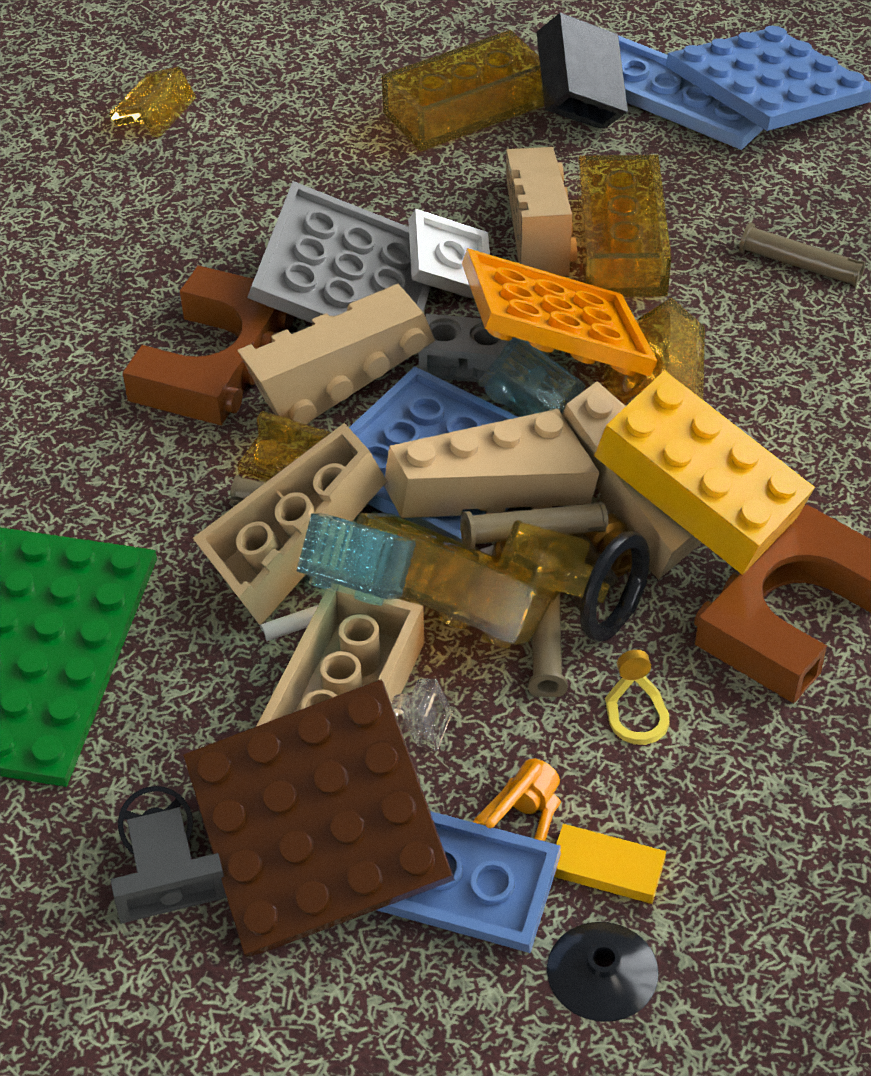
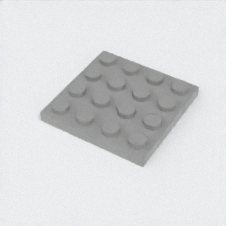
M292 181L247 298L312 323L313 318L325 313L329 316L342 314L347 311L348 304L398 283L423 312L431 286L412 280L408 226Z

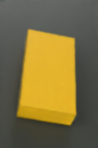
M563 823L556 843L561 847V856L554 877L646 903H653L665 863L666 851Z

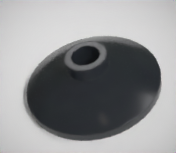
M591 922L569 930L558 939L548 958L547 976L556 998L574 1014L593 1021H617L636 1014L651 1000L658 983V965L649 945L634 931L614 923ZM598 957H607L612 960L613 964L608 967H601L594 960Z

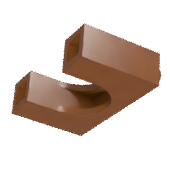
M197 265L180 290L184 319L227 330L238 337L237 340L226 349L206 356H185L141 345L122 372L127 401L222 426L230 413L235 414L238 412L242 403L243 391L247 385L255 384L237 350L250 344L257 349L272 343L271 336L282 332V330H289L295 316L247 298L254 281L253 278Z
M807 504L803 507L795 521L743 575L734 572L728 578L722 593L713 602L710 600L706 601L697 612L694 620V625L697 627L696 646L793 704L821 674L827 645L775 615L766 604L764 597L772 590L783 585L809 583L827 588L871 613V539Z

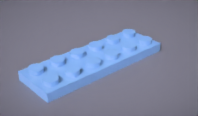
M618 35L627 103L740 150L763 130L757 124L666 67L667 54Z

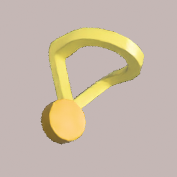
M630 650L618 658L617 667L622 678L605 697L608 720L613 732L623 741L631 744L647 745L658 741L666 734L669 727V713L659 690L646 677L651 670L648 654L642 650ZM634 681L650 696L659 715L658 725L647 732L628 730L619 721L617 702Z

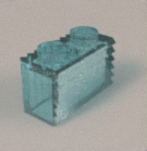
M515 337L507 341L478 380L479 386L485 388V392L490 399L499 404H506L507 408L513 409L514 413L520 414V417L559 409L563 414L566 404L582 393L586 387V384L546 353L531 346L529 341Z
M311 513L296 571L311 576L309 584L330 591H338L339 585H342L343 587L356 590L354 594L355 599L382 606L384 599H397L402 596L416 541L330 514Z

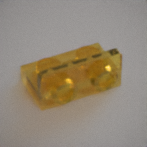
M180 67L169 68L146 74L109 115L116 126L130 123L139 126L145 123L152 136L161 137L196 99V95Z
M262 411L257 417L258 436L238 462V473L267 482L331 432Z
M516 520L513 523L497 564L532 585L582 598L594 568L584 563L590 546L588 541L520 520ZM604 581L597 602L601 603L604 602L610 587Z

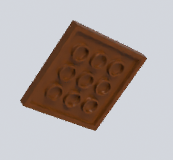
M382 679L183 754L213 854H219L224 876L221 880L244 955L247 957L273 950L455 880Z

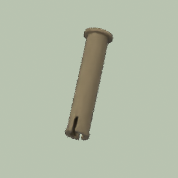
M749 222L746 226L739 246V253L744 254L745 251L752 252L852 284L857 287L858 281L863 276L866 262L862 260L858 261L757 229L752 222Z
M602 501L593 504L473 516L470 511H464L460 519L461 538L466 550L474 549L475 544L588 532L600 533L606 532V527H608V512Z
M549 566L538 567L530 574L533 676L528 681V690L534 697H561L568 688V682L562 675L561 575L557 573V569Z

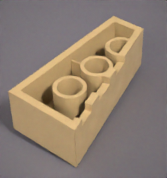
M553 147L506 149V182L518 263L559 276H570V262H577L576 237H571L573 233L572 211L568 201L567 187H564L562 162H557Z
M398 283L348 304L347 311L342 314L329 316L325 313L313 318L312 326L293 334L286 329L272 335V343L257 349L250 344L237 351L265 402L287 432L310 423L313 419L339 402L346 400L350 395L383 376L401 362L419 353L423 348L433 343L435 339L424 313Z
M596 381L568 402L562 415L599 471L596 488L602 495L600 501L605 504L608 513L614 512L623 521L627 531L637 532L647 541L650 552L649 570L659 580L702 542L594 457L606 424L626 407Z
M554 409L390 445L385 471L387 482L384 484V487L401 518L461 516L463 509H479L486 511V514L503 513L506 508L531 507V510L552 508V506L591 504L599 471L560 410Z
M343 423L193 537V539L260 625L265 622L384 486L387 480L369 449Z

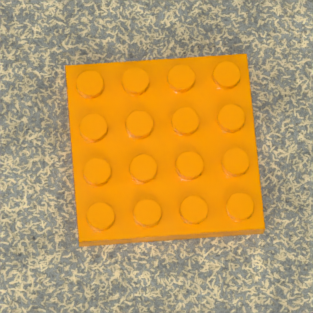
M467 248L462 266L484 328L487 329L489 334L506 341L512 340L513 337L529 341L531 346L543 352L551 353L554 349L567 352L574 359L585 364H594L595 361L609 364L615 371L624 375L634 376L636 372L647 376L652 375L657 359L622 294Z

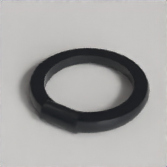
M627 531L616 536L604 549L590 574L581 603L580 622L584 634L593 641H606L615 636L631 615L635 613L647 585L650 564L649 546L644 537L637 532ZM630 548L632 553L631 571L619 602L611 615L605 621L598 624L596 607L604 578L618 556Z

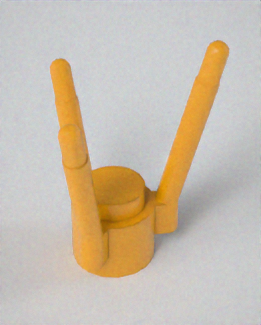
M526 760L515 777L509 779L503 790L472 822L485 825L491 829L506 815L512 806L525 814H533L536 810H540L541 816L534 839L546 841L553 814L561 803L560 799L554 795L560 783L559 775L554 768L542 760Z

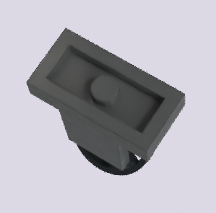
M150 786L138 790L126 800L119 813V835L124 846L134 854L137 873L110 879L121 924L227 898L221 880L224 876L219 854L216 853L191 859L188 840L193 828L192 813L185 799L176 791L167 787ZM148 792H164L176 798L165 809L158 807L150 808L142 815L127 811L128 806L133 800ZM181 805L183 806L187 815L186 833L180 811ZM124 819H127L132 845L129 843L124 832Z

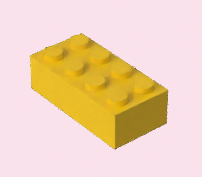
M665 370L606 424L594 455L595 458L742 575L795 521L815 489L812 484Z

